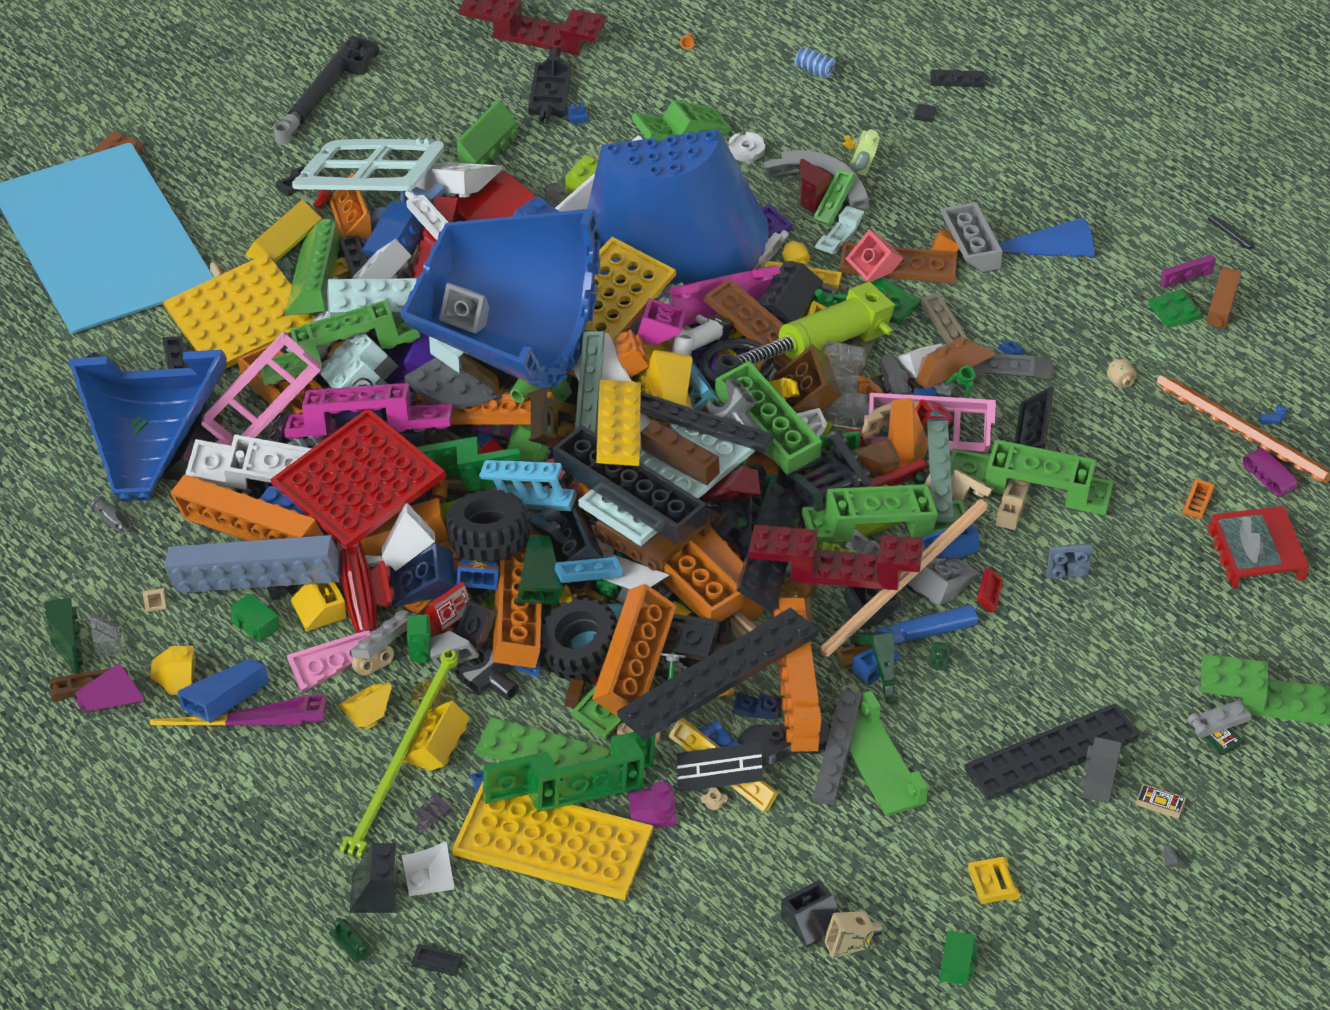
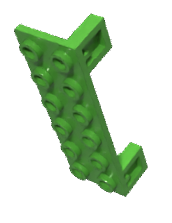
M869 691L863 694V703H861L849 754L884 815L889 816L926 804L928 786L919 771L909 772L879 721L881 706L873 692Z

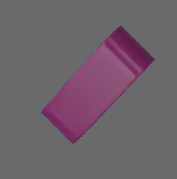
M1259 448L1243 457L1244 467L1246 469L1249 468V471L1272 493H1276L1277 497H1281L1297 488L1296 478L1263 448Z

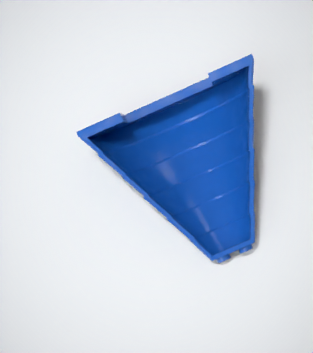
M223 350L183 352V360L190 368L122 372L108 357L69 359L71 370L76 379L75 383L90 421V428L106 469L112 492L119 496L120 501L131 502L132 499H139L141 501L151 500V495L163 477L166 468L176 455L177 449L189 433L192 424L202 411L217 382L226 371L227 357ZM138 416L141 417L139 422L132 427L131 423L134 420H136ZM144 419L148 420V423L134 435L133 431Z

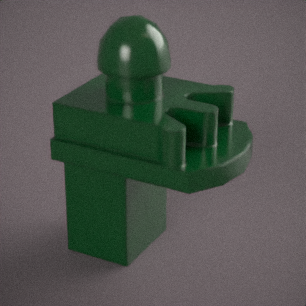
M938 641L931 643L928 665L932 669L944 670L948 668L951 645Z

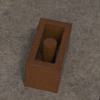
M571 678L565 697V707L575 708L580 703L584 691V680Z

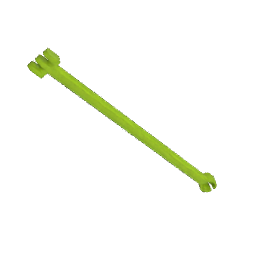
M446 649L442 652L440 656L441 664L353 837L345 836L340 846V852L345 853L348 846H350L348 854L353 856L356 849H358L356 857L362 858L367 849V843L363 842L450 669L458 664V655L455 651Z

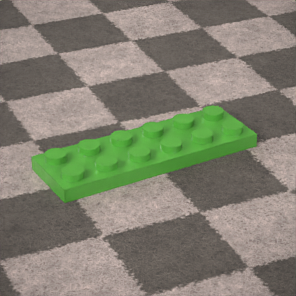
M493 717L490 718L476 747L477 755L499 761L548 751L557 769L610 757V748Z

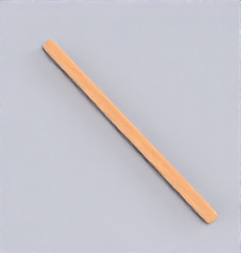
M982 499L978 500L923 551L920 571L987 510L988 504ZM901 571L898 590L882 589L820 646V653L825 657L830 656L919 572Z

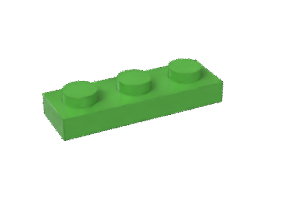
M838 168L813 217L815 221L828 226L833 224L856 179L853 173Z

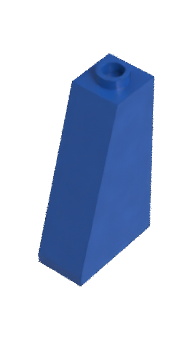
M248 659L177 691L182 709L211 723L269 683L267 669L262 663Z

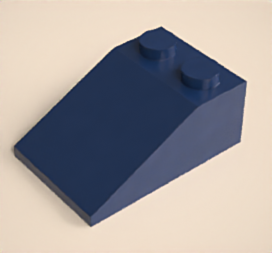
M435 543L395 571L391 568L390 583L394 590L392 606L398 607L438 598L455 587L456 576L453 551Z

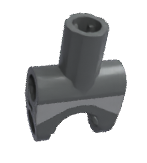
M729 378L725 382L728 392L726 405H722L717 399L711 398L707 402L708 411L712 415L760 430L748 413L756 404V400L742 383L734 378Z

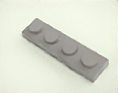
M406 610L397 612L393 618L385 621L381 627L372 631L368 637L360 640L351 649L352 657L371 658L405 632L407 630V617L409 615H417V613H409Z

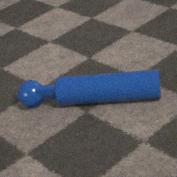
M967 605L903 621L897 625L880 627L875 632H893L894 644L975 626L978 620L974 606Z

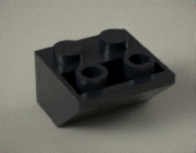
M820 879L781 899L780 916L806 948L825 938L833 913H840L833 895Z

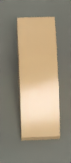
M1010 478L997 512L995 526L1016 530L1031 482Z

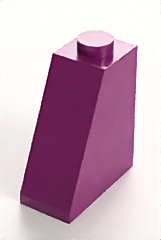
M118 663L75 692L77 698L74 700L81 711L86 709L90 713L140 704L144 702V697L121 664Z

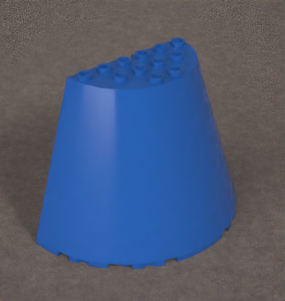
M719 129L666 136L663 141L649 138L601 146L587 209L595 210L599 230L597 232V240H600V249L611 237H614L676 270V276L667 286L670 284L677 285L681 282L683 285L755 269L759 263L760 256L765 252L766 242H768V220ZM617 258V259H613L612 261H613V262H619V261H621V259H620V258ZM649 275V276H646V277L649 278V279H651L653 276H652V275Z
M582 209L445 223L442 231L438 234L435 245L431 248L427 261L424 262V273L421 272L420 276L417 277L416 284L413 290L410 291L405 306L401 309V317L409 327L529 384L547 389L550 386H558L561 380L567 378L565 373L567 371L572 372L582 353L583 332H590L585 330L588 321H593L594 306L598 295L593 293L597 290V284H594L595 274H600V240H595L594 232L599 231L595 210ZM448 282L486 297L490 307L486 326L475 334L439 320Z

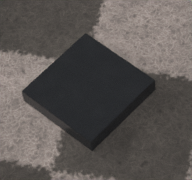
M469 600L456 634L468 640L477 651L482 652L497 611Z

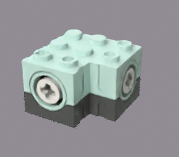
M357 333L351 335L343 345L336 348L334 354L328 360L322 363L323 368H321L319 374L332 388L374 386L386 383L384 380L398 365L366 333Z

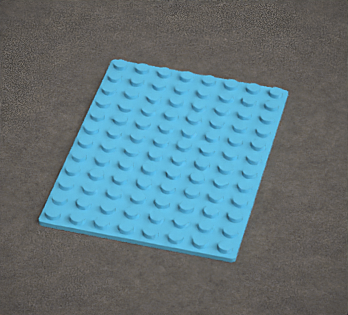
M131 143L122 144L0 183V209L70 333H77L161 305L163 301L214 278Z

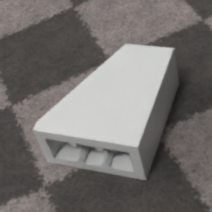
M408 503L404 505L382 546V560L395 571L435 542V532Z

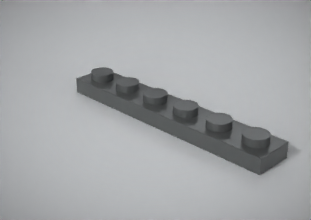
M840 691L813 794V802L828 805L836 804L863 700L862 693Z

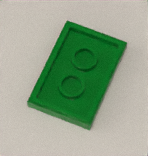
M882 277L870 282L895 304L890 321L897 325L921 306L920 299Z

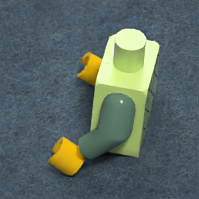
M864 130L855 139L849 135L844 137L846 142L842 144L850 150L854 148L851 162L847 165L854 173L866 176L880 139L875 130Z

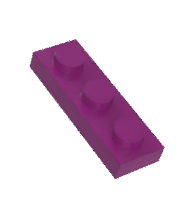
M1210 254L1162 270L1160 284L1163 288L1181 282L1191 281L1203 275H1209L1214 271L1216 258Z

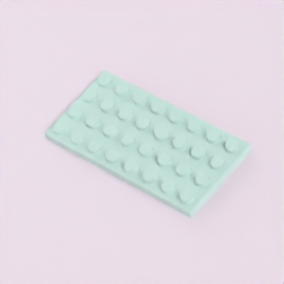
M672 424L671 426L680 435L719 456L720 474L706 486L642 449L640 450L639 461L696 498H700L754 453V450ZM590 490L578 500L581 508L640 546L658 533L593 490Z

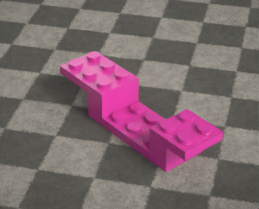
M409 383L307 390L302 404L303 414L289 415L285 427V437H291L292 439H301L304 436L320 438L327 435L331 421L330 413H339L343 410L358 412L367 408L376 411L385 407L387 422L397 432H403L406 429L421 431L431 427L444 429L447 426H451L453 405L431 404L412 406Z

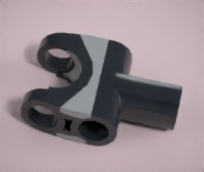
M484 645L482 652L477 651L479 653L478 658L482 661V664L468 666L458 663L453 668L455 676L476 695H480L486 689L491 688L505 700H510L519 690V685L505 675L511 670V665L492 662L493 649Z

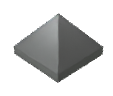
M1166 844L1164 846L1165 866L1182 869L1188 868V864L1179 851Z

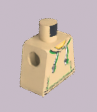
M864 911L833 913L824 941L833 959L867 949L871 937L882 934V926L879 921L871 922Z

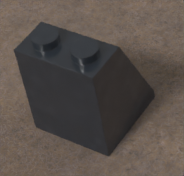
M372 843L352 873L350 913H396L398 889L396 843Z

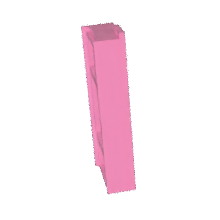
M283 331L202 415L201 425L219 439L217 441L218 444L231 446L234 436L214 420L229 403L252 422L240 436L255 438L321 371V362L317 361ZM284 345L308 364L297 378H294L272 359ZM268 364L291 384L257 418L236 401L234 397Z
M870 393L868 415L874 411V407H881L890 404L892 400L912 398L913 401L923 399L940 404L948 412H954L953 441H949V451H953L954 448L974 453L989 452L991 424H995L996 400ZM961 412L985 414L983 443L959 441ZM872 435L863 437V440H867V446L887 447L888 437Z

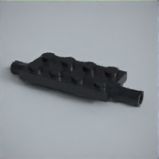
M554 46L550 48L549 57L543 63H535L528 114L540 115L539 122L541 124H544L545 119L546 124H549L551 116H565L572 64H564L561 61V49L557 46L556 51H554Z

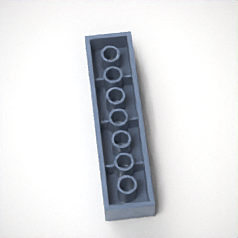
M331 535L172 546L168 547L164 568L177 592H206L212 590L339 582L341 556Z

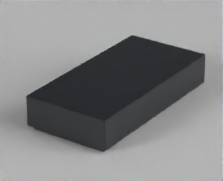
M418 944L411 963L412 967L457 977L463 961V954Z

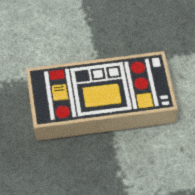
M1143 784L1136 805L1179 819L1186 797Z

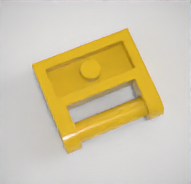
M1006 857L968 863V871L981 904L1003 900L1013 901L1020 898L1019 889L1015 887L1010 875L1009 863ZM994 869L1000 871L1006 889H1001Z

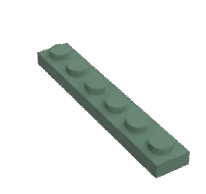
M603 331L583 332L575 430L583 425L596 434L599 381L602 377L605 342Z
M948 420L927 421L930 488L938 513L936 522H953Z

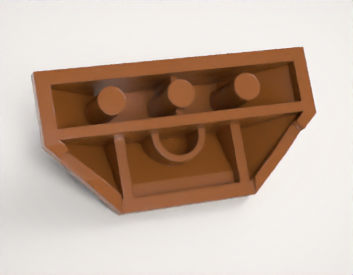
M956 338L952 343L940 346L935 351L922 357L917 375V383L928 389L950 378L955 372L958 373L963 366L971 365L973 367L995 356V353L984 345L967 338Z

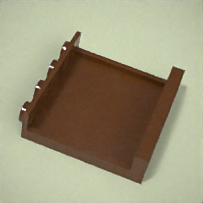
M707 516V522L679 546L660 533H656L640 546L603 521L599 520L596 522V538L601 542L644 564L652 571L658 570L663 573L664 564L698 533L706 536L710 532V517Z

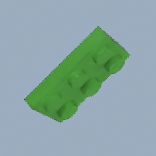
M595 685L572 710L571 716L606 740L623 721L592 700L596 688Z

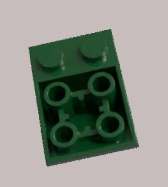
M71 598L45 601L46 620L51 645L76 674H79V666L83 665L82 653H78L82 649L81 637H77L81 633L79 620L75 621V619H78L77 606L72 607Z

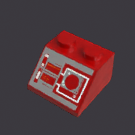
M460 582L428 606L424 615L429 616L430 630L433 637L448 631L454 632V628L459 625L466 605L470 600L463 582Z

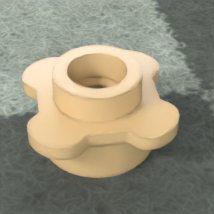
M710 788L706 795L701 796V802L705 803L706 807L711 810L720 809L723 803H726L728 800L727 795L721 794L717 788Z

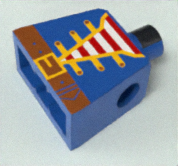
M463 557L458 564L456 585L463 582L465 587L497 590L498 565L496 560L495 562L483 561L482 563L476 560L470 561Z

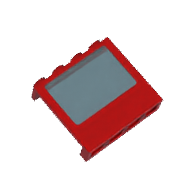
M1284 506L1212 514L1211 522L1208 523V533L1214 538V549L1219 551L1220 564L1225 566L1226 579L1231 581L1233 589L1238 588L1239 578L1273 573L1294 571L1298 581L1306 580L1309 565ZM1242 517H1251V526H1255V533H1260V542L1264 543L1263 554L1258 556L1257 563H1253L1241 543L1240 527Z

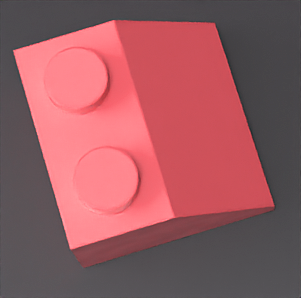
M869 229L847 256L846 260L867 282H871L892 273L903 260V257L881 235Z

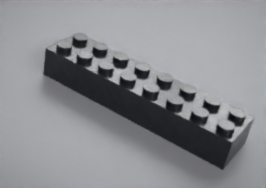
M583 425L579 426L553 447L554 463H561V470L678 546L707 522L706 503L640 461L639 466L596 463L597 434Z

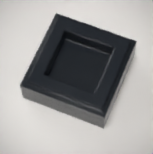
M918 103L914 119L932 123L936 107Z

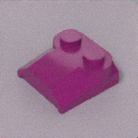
M660 781L653 784L651 788L628 792L631 820L653 825V828L676 826L674 791L671 784Z

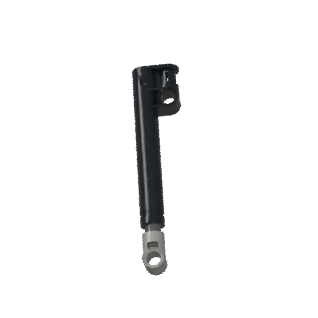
M350 36L288 111L285 118L274 124L275 142L280 145H286L291 142V135L306 120L345 71L356 75L365 74L368 71V65L371 63L372 57H376L380 53L378 45L367 39Z

